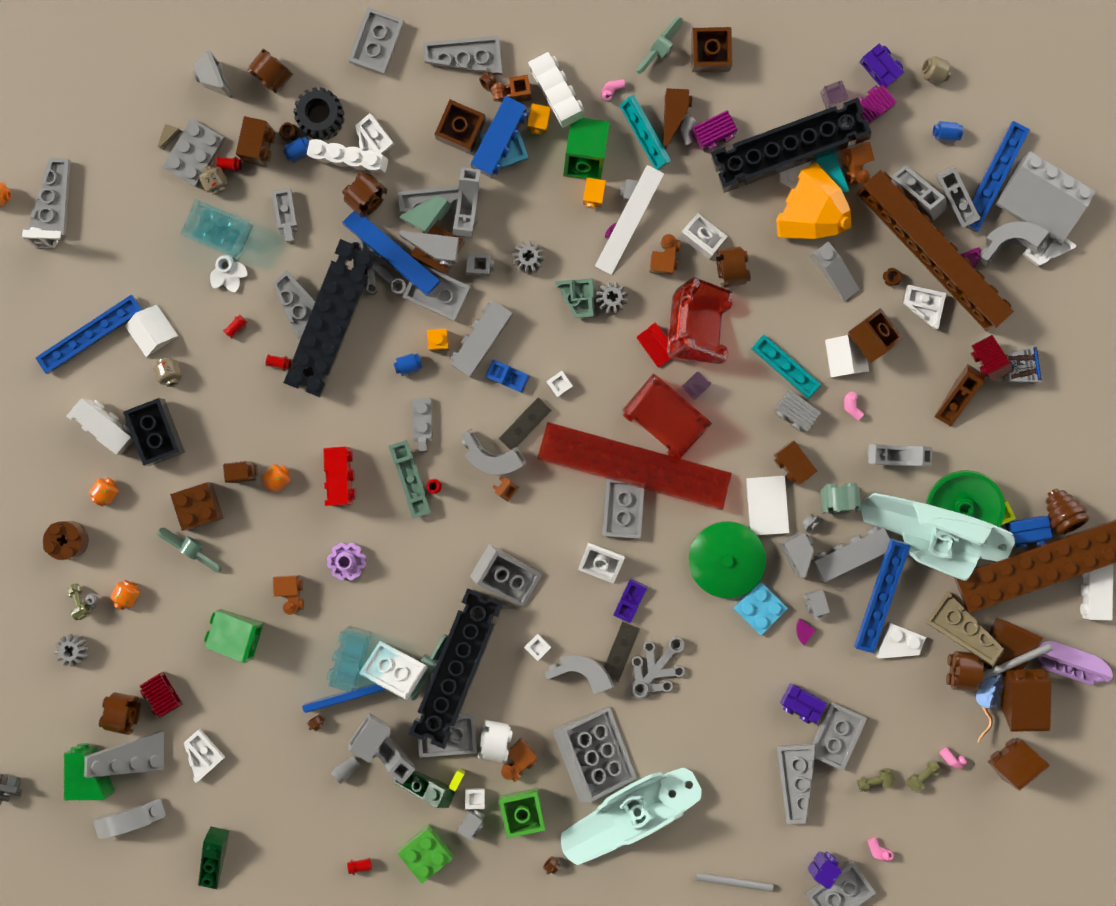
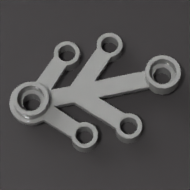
M359 239L350 241V243L359 246L360 251L364 248L373 252L369 246ZM376 257L372 269L367 267V275L369 276L366 286L367 292L371 295L378 292L375 279L376 271L391 284V289L395 294H403L407 288L404 280L400 278L395 279L381 266L388 265V263L383 258ZM353 260V267L356 268L357 264L354 263L356 260ZM402 284L403 288L396 290V285ZM371 285L376 287L374 292L369 291Z
M677 636L669 640V648L656 664L654 660L655 644L652 641L644 643L643 648L646 651L648 673L644 678L642 677L641 670L643 665L642 658L640 656L632 658L631 663L634 666L635 681L631 684L630 691L635 698H645L649 692H670L672 690L673 684L669 680H664L659 684H650L654 678L682 677L685 674V669L681 665L662 669L675 652L678 653L684 649V641ZM679 641V647H673V642ZM648 643L653 645L651 650L646 649ZM639 658L641 660V663L639 665H635L633 663L634 659ZM677 668H682L681 674L675 673ZM670 683V688L664 689L663 685ZM637 686H643V691L638 692L636 690Z

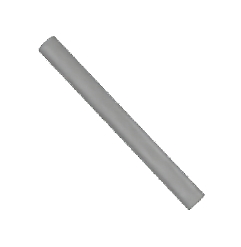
M1051 644L1043 645L983 672V681L1052 651Z
M696 873V880L769 892L773 891V884Z

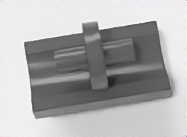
M0 774V805L2 801L8 802L10 796L4 795L5 793L21 796L22 790L19 789L21 778L9 775L6 785H2L3 775Z

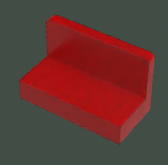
M656 322L636 337L657 367L662 366L678 354Z

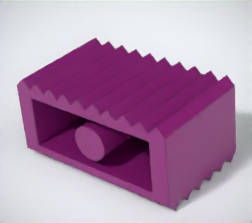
M884 84L880 87L875 85L867 92L869 95L864 99L862 96L859 97L864 111L861 120L867 119L868 125L897 103Z
M728 110L694 126L692 129L702 151L705 149L710 151L718 146L717 143L723 140L725 143L735 138L734 135L738 131Z

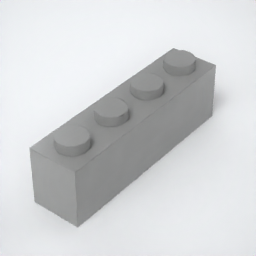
M494 300L491 304L489 302L482 310L484 315L481 319H476L471 327L474 330L470 336L466 334L461 342L463 346L459 351L456 350L450 358L452 360L451 365L470 378L513 316L512 312Z
M872 527L867 530L868 534L862 537L860 534L850 538L851 542L845 545L840 543L833 546V551L826 553V551L815 555L816 559L812 560L821 581L827 582L885 554L890 541L885 528Z

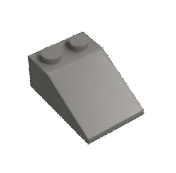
M488 544L470 578L477 585L524 607L542 574L506 552Z

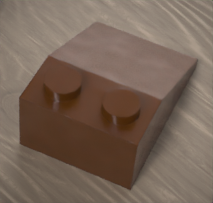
M1019 738L1010 739L1005 744L1006 747L1001 751L994 752L988 761L1003 781L1019 791L1050 766Z

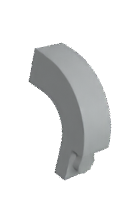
M461 168L452 235L472 237L481 170Z
M1018 221L1004 224L993 230L986 237L987 245L980 253L981 264L988 267L1001 249L1012 244L1023 245L1037 253L1047 241L1049 231L1030 222Z
M472 429L461 435L464 446L470 449V452L465 457L474 467L483 472L496 475L507 474L526 464L517 447L504 454L496 455L489 453L482 447Z
M869 444L867 452L868 464L932 466V447Z
M570 655L561 657L559 659L562 666L557 663L549 666V671L544 672L547 680L570 671L579 672L588 679L594 695L614 687L605 668L597 661L586 656Z
M388 738L386 742H382L377 757L386 766L387 772L403 784L414 772L415 767L406 753L391 738Z
M157 798L125 811L109 813L93 819L98 838H108L147 826L154 821L166 817L161 798Z

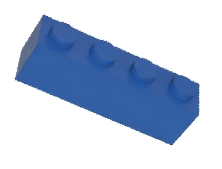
M505 96L470 164L472 169L481 170L482 174L490 178L494 174L497 175L502 166L500 162L503 157H507L511 149L509 147L510 142L516 140L519 134L517 129L520 123L524 124L527 119L528 113H526L527 108L525 105Z

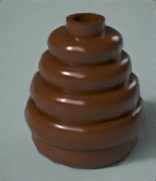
M1058 488L1048 493L1049 497H1047L1045 502L1048 505L1046 509L1049 512L1050 526L1059 535L1071 533L1088 522L1089 516L1086 514V507L1081 505L1080 501L1074 499L1072 495L1067 494L1065 490L1059 491Z

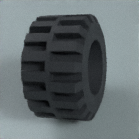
M314 87L311 92L308 89L305 90L306 94L304 96L300 94L298 96L300 100L295 102L296 108H294L293 113L295 114V121L304 134L309 135L312 139L316 137L318 140H323V137L330 139L332 134L334 136L337 135L336 131L342 129L341 123H344L345 120L343 117L345 113L337 96L333 95L330 90L326 91L325 88L321 87L320 90ZM318 105L329 107L330 113L325 121L314 123L309 120V114L314 107Z

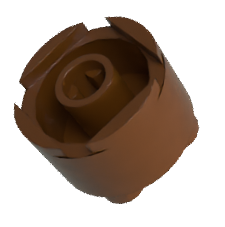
M264 48L247 69L249 73L261 80V83L275 94L283 88L293 75L284 64L271 56Z
M364 171L358 173L355 181L351 185H347L342 191L344 202L362 218L365 217V213L368 215L372 214L384 201L382 198L383 193L387 195V188L370 173H365Z
M738 246L716 251L720 255L716 257L718 276L723 278L724 281L720 283L722 288L745 285L747 281H751L750 271L746 270L745 262H748L746 250L744 251Z
M75 521L52 523L46 529L43 536L44 551L52 558L58 560L73 559L85 552L89 543L88 534H86L84 527Z
M955 651L953 654H949L947 662L948 666H950V673L946 676V684L951 685L953 690L978 692L980 689L977 688V685H982L983 662H979V658L971 652Z
M117 692L112 693L110 697L106 696L102 703L104 711L103 716L99 720V727L106 731L130 735L133 732V729H131L132 725H137L140 716L141 703L137 702L139 697Z

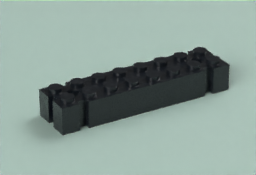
M859 98L844 102L842 109L837 110V107L833 106L732 144L733 149L726 151V148L723 147L710 152L716 172L721 171V173H718L723 192L726 193L737 189L739 182L744 181L745 185L843 150L848 148L849 142L853 140L855 145L870 140L872 133L867 119L861 120L864 111ZM843 123H847L846 125L849 124V127H848V128H845V126L842 127V124H843ZM737 163L738 168L734 169L732 164Z
M342 239L339 240L335 250V254L339 255L336 262L331 260L292 359V362L296 363L295 368L288 370L283 382L297 389L301 385L307 387L305 392L317 397H321L327 384V382L323 381L324 375L329 376L368 280L369 276L365 274L367 267L372 269L377 257V253L364 248L360 252L356 251L355 244ZM352 259L356 260V262L354 263L357 264V267H352V269L349 270L347 262H351ZM313 368L314 375L307 377L305 369Z
M467 588L461 602L466 604L463 611L458 610L418 709V713L422 715L420 719L416 718L408 734L421 740L429 737L432 739L430 744L443 749L449 743L452 732L448 731L449 727H454L457 723L496 625L491 623L493 617H499L504 602L491 597L487 601L481 599L483 594ZM478 608H481V612L484 615L483 617H479V619H477L476 614H474L475 609L478 610ZM437 718V722L440 723V725L433 727V723L430 721L431 719L433 720Z

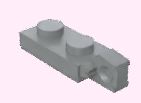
M292 189L272 191L277 227L280 234L285 235L287 243H294V232L298 231Z
M431 398L412 399L414 442H418V451L420 452L427 451V441H431L432 437Z

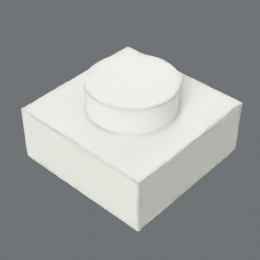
M560 371L546 381L557 397L573 387L563 371Z
M537 634L524 648L538 661L551 646Z
M485 788L465 789V809H485Z

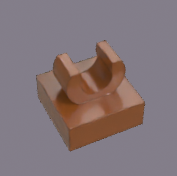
M499 477L502 483L499 487L493 485V488L496 490L494 493L509 502L519 486L507 477L505 479Z

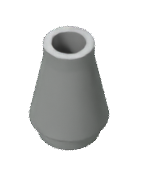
M352 756L350 759L334 767L331 774L342 784L350 778L360 763Z

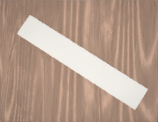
M649 165L646 166L595 267L612 275L664 173Z

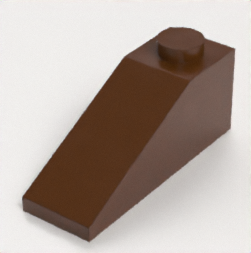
M666 88L663 125V147L665 150L686 116L688 107H692V96H689V89Z
M967 364L936 412L935 418L951 427L984 383L983 374Z

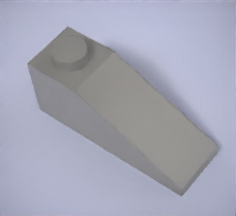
M904 165L891 177L895 184L903 189L905 195L917 204L918 209L932 221L936 220L947 210L945 196L908 166Z
M952 166L936 174L935 176L962 228L979 220L980 217L956 168Z
M400 231L401 238L436 261H439L440 265L452 266V263L457 264L458 237Z
M829 241L810 255V258L843 301H846L860 290L842 258Z

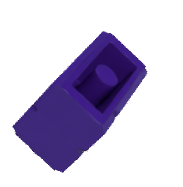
M879 43L864 55L859 63L879 86L884 84L888 88L902 76L904 71L902 70V64L898 60L894 61L890 56V50L885 45L882 46Z
M792 683L789 684L780 701V704L784 706V711L791 715L796 712L801 715L799 719L808 724L811 721L817 723L827 705L825 701Z
M818 851L814 858L815 861L811 862L808 871L816 882L827 889H831L835 883L834 879H837L842 872L838 866L839 862L829 852L826 851L824 854Z

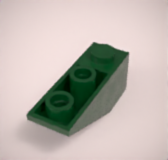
M415 770L403 784L395 778L393 780V783L436 808H449L456 792L449 789L450 787L445 783Z
M210 826L203 841L199 886L217 890L227 849L229 830Z

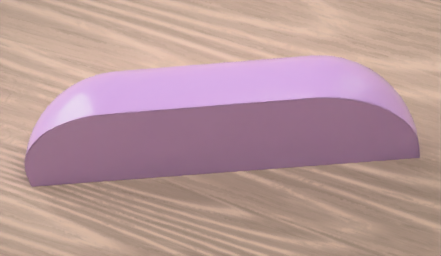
M1045 641L1040 645L1041 647L1050 643L1053 648L1052 651L1037 657L1042 667L1048 671L1089 685H1095V682L1102 681L1107 683L1113 678L1112 671L1107 663L1095 655L1054 641Z

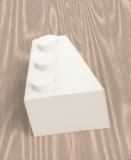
M81 398L66 417L70 420L75 419L82 425L81 428L83 430H88L97 438L96 440L116 455H122L134 441L129 427L125 424L122 426L118 422L119 418L110 412L108 414L103 409L104 405L99 401Z

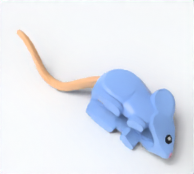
M1001 673L982 681V685L978 684L980 690L976 693V700L989 718V725L980 735L978 743L992 727L993 719L987 708H997L1001 696L998 694L1004 688V686L1000 685L1002 682Z

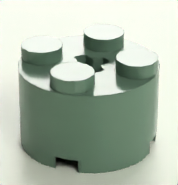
M846 483L842 487H838V484H827L820 490L823 514L827 512L828 514L850 513V510H855V512L861 511L860 488L857 487V483Z

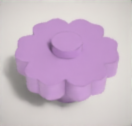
M341 542L332 548L333 554L327 556V567L333 569L332 575L334 577H337L339 580H344L346 577L349 580H354L361 575V569L366 567V555L361 554V547L353 542L347 545Z

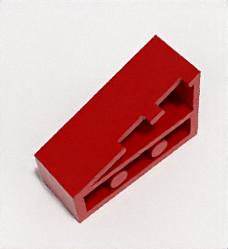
M347 446L323 448L324 472L326 475L324 489H327V500H324L325 506L353 504V500H356L355 488L352 489V481L355 480L354 469H351L350 462H353V451L349 450Z

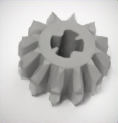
M523 241L521 242L522 249L519 246L515 247V250L519 253H512V257L518 258L513 261V264H520L518 266L519 271L525 267L526 274H528L529 268L535 273L536 269L534 266L536 265L538 268H541L542 265L538 261L545 260L543 256H539L544 251L543 249L537 250L539 248L538 243L532 247V241L528 242V246ZM527 253H531V257L534 256V258H530L529 261H526V258H523V256H527Z
M610 281L607 282L608 288L601 285L600 289L603 292L597 291L596 293L597 296L602 297L596 299V303L603 302L600 309L602 310L606 306V313L608 314L611 308H613V312L616 314L617 307L620 310L624 309L621 303H628L627 299L622 298L628 296V292L621 293L625 287L622 285L618 289V282L616 281L614 287H611ZM610 293H612L613 296H617V298H615V302H612L611 299H607Z
M68 634L67 638L65 636L61 637V643L58 642L55 645L59 650L54 651V653L60 655L57 661L63 660L64 666L70 664L71 667H74L76 663L82 664V658H87L88 656L84 651L89 650V647H84L83 644L86 643V640L80 641V635L74 637L73 634Z

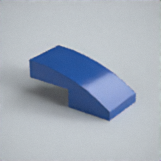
M494 359L485 377L520 393H523L530 377Z

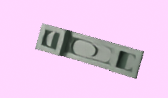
M405 440L389 445L412 518L431 513L408 441Z

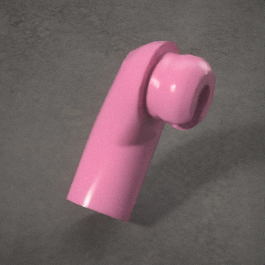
M624 79L607 82L601 91V98L605 101H610L616 90L625 89Z
M849 392L844 398V408L856 420H860L864 413L856 407L858 396L855 392Z
M947 747L939 752L944 760L954 768L960 770L963 769V766L967 765V761L963 756H959L956 759Z
M876 837L867 840L874 858L883 862L893 859V853L890 850L879 847Z

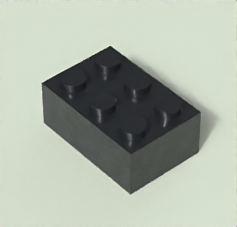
M157 398L123 411L143 466H151L185 453L165 399Z

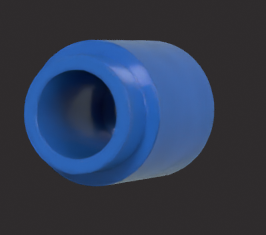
M938 121L937 125L935 124L933 127V136L939 141H960L963 135V126L956 122Z
M306 136L302 139L299 137L284 145L286 149L283 152L287 160H292L294 163L307 156L309 141Z
M411 353L396 358L397 362L393 363L396 373H401V376L418 372L419 369L423 368L419 354Z

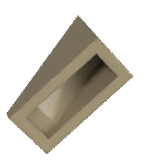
M165 124L158 147L163 150L181 130Z

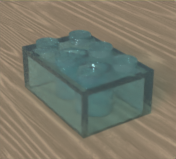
M195 199L181 235L239 260L254 225L247 220Z
M349 626L340 632L338 642L341 644L338 650H335L332 660L335 662V665L329 670L327 680L330 681V687L352 692L357 687L360 676L359 672L363 666L372 632Z

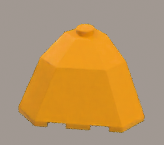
M816 163L801 170L798 176L800 180L796 188L791 189L785 201L788 204L784 212L779 213L776 219L778 237L818 239L838 235L851 228V209L841 188Z

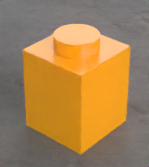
M532 103L527 125L528 131H531L534 135L547 133L551 107Z
M586 179L583 204H586V207L597 209L598 206L602 207L605 180Z
M447 329L427 330L428 349L430 351L449 350Z

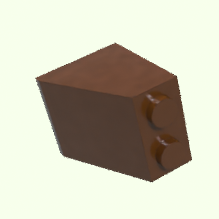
M996 618L989 634L1004 649V652L994 666H991L981 658H979V661L983 662L985 668H994L1037 649L1043 637L1013 623ZM1028 661L1009 670H1023ZM1004 671L1001 674L1006 677L1007 671Z
M1046 669L1007 670L1001 708L1011 732L1050 731L1051 680Z

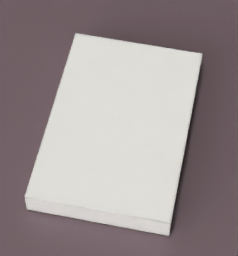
M785 476L746 478L750 529L756 535L789 533Z
M379 641L359 674L397 696L408 700L428 667Z

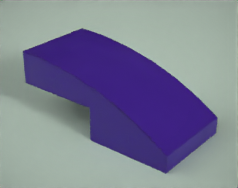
M630 578L613 616L631 623L647 590V586Z

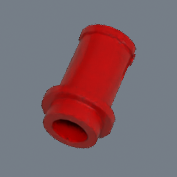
M217 157L216 167L237 172L242 168V160L238 159V157Z
M240 314L235 316L234 321L223 330L231 339L243 327L245 328L248 323Z
M268 354L265 363L266 367L280 368L282 371L290 369L291 359L287 356L283 358Z
M431 479L427 483V490L432 494H437L442 489V484L437 479ZM432 483H436L437 487L435 490L431 489Z
M371 859L351 860V862L347 863L348 873L355 875L358 872L371 871Z

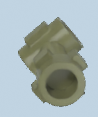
M79 584L68 586L67 593L68 597L73 598L75 609L71 610V615L75 620H82L87 617V614L91 613L89 605L82 603L80 595H82L81 592L83 590Z
M934 760L926 764L928 768L918 777L916 774H913L906 780L912 791L919 793L925 787L923 782L932 774L937 776L940 773L941 768Z
M889 768L879 771L880 776L871 779H867L865 776L861 777L860 780H857L859 790L861 792H868L870 787L882 784L885 788L894 785V774Z

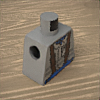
M1037 345L1006 355L1013 370L1004 375L1006 383L1042 382Z

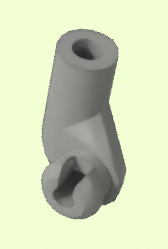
M692 116L684 118L679 127V132L685 145L694 142L690 132L696 124V119Z
M89 593L83 603H87L91 610L95 609L98 597L94 593Z

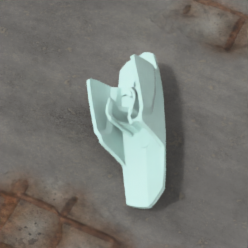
M873 493L862 501L861 512L864 522L901 534L904 542L911 545L908 555L912 556L917 562L964 581L969 579L979 559L991 561L1006 559L1009 557L1015 544V538L1011 532L985 521L943 508Z
M684 767L666 774L661 772L650 774L609 796L594 812L561 833L562 851L570 861L580 865L621 846L637 842L683 816V812L701 800L702 789L693 772ZM688 781L693 783L691 789L685 787ZM672 790L676 791V796L674 798H671L669 796V793Z

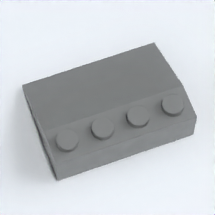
M1030 151L1020 160L995 205L1023 222L1034 223L1049 231L1048 237L1061 245L1088 207L1096 191Z
M610 707L585 715L552 730L580 802H592L637 779Z

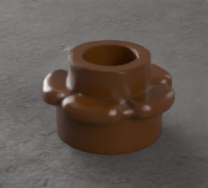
M484 72L479 81L482 87L488 91L495 85L496 78L492 73Z
M286 122L280 127L279 134L284 141L294 140L297 137L298 129L294 124Z
M889 268L887 272H884L883 279L887 286H897L900 284L902 274L899 270Z
M320 714L313 717L307 722L308 729L315 732L324 726L325 718H322Z
M551 856L545 862L543 869L547 871V875L550 873L555 874L560 868L559 859Z

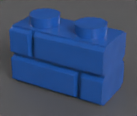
M1038 516L1005 523L1006 531L1011 532L1015 538L1014 545H1016V548L1028 547L1027 543L1034 542L1035 545L1046 544V540L1052 539L1048 516Z

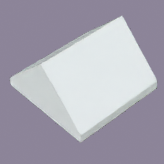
M699 213L695 215L680 234L683 240L708 259L713 256L728 237Z
M158 305L135 313L125 325L147 358L178 337V334Z
M850 335L825 340L831 378L869 372L867 358L864 357L861 349L853 342Z
M588 542L578 570L614 584L625 556Z

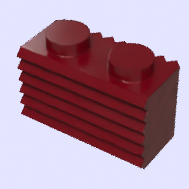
M993 335L971 345L973 352L970 354L975 363L979 362L981 364L979 368L984 377L988 376L991 381H994L1013 371L1010 361Z
M164 671L140 685L142 697L145 700L148 699L151 704V712L155 716L158 715L159 719L183 705Z

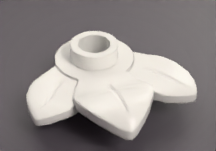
M224 255L217 259L216 268L210 274V282L213 289L224 285L228 290L237 292L240 286V278L248 275L247 270L243 264L234 262L231 257ZM228 262V268L224 269L223 263Z

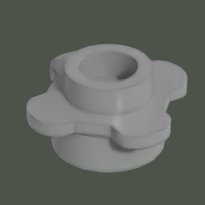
M810 514L801 525L804 527L805 532L813 531L819 525V517Z

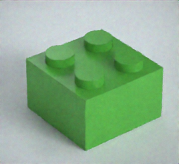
M538 788L500 795L499 802L507 839L545 831L546 825Z
M430 824L404 844L397 853L421 884L453 858L452 851Z

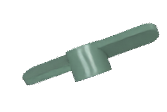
M676 17L664 33L657 38L650 52L636 68L638 74L644 72L656 56L662 60L667 56L674 45L670 40L683 24L681 17Z
M166 528L158 530V536L179 549L181 553L193 560H198L217 573L220 572L221 567L200 553L204 547L200 542L189 536L184 541Z
M444 634L440 638L431 656L424 654L420 662L428 668L409 696V699L414 701L419 696L436 667L448 635Z

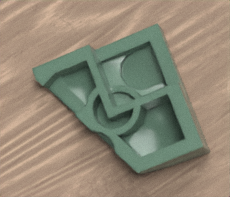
M434 196L402 214L399 218L427 234L437 220L440 222L451 205L446 199Z
M593 278L555 281V285L561 291L564 301L571 308L574 318L597 317Z

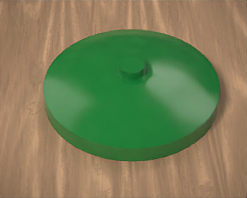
M960 470L943 476L932 486L926 499V504L964 514L998 527L1002 525L1005 517V500L1000 488L991 478L976 471Z
M722 521L707 526L695 537L690 547L689 568L692 577L700 588L715 597L736 598L750 592L759 583L765 571L766 555L762 542L750 528L737 522Z

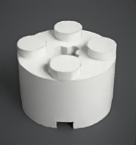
M485 720L479 740V746L482 749L481 752H478V759L500 763L507 761V742H511L512 738L511 727L506 723Z

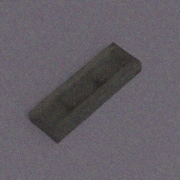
M537 398L498 439L510 450L518 447L552 410L541 399Z
M624 621L621 622L604 665L610 678L617 682L621 678L640 630L639 627Z

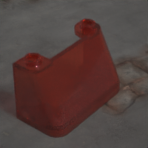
M693 277L675 290L672 298L667 347L669 357L721 364L727 361L729 353L726 346L720 345L722 314L729 310L733 304L732 291Z
M655 374L650 376L622 409L624 412L623 417L629 422L634 420L668 449L666 453L674 460L676 458L680 460L712 425L704 415Z

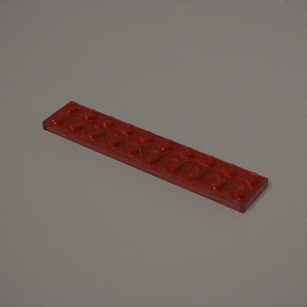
M547 422L537 457L538 460L719 510L724 508L732 475L731 472Z

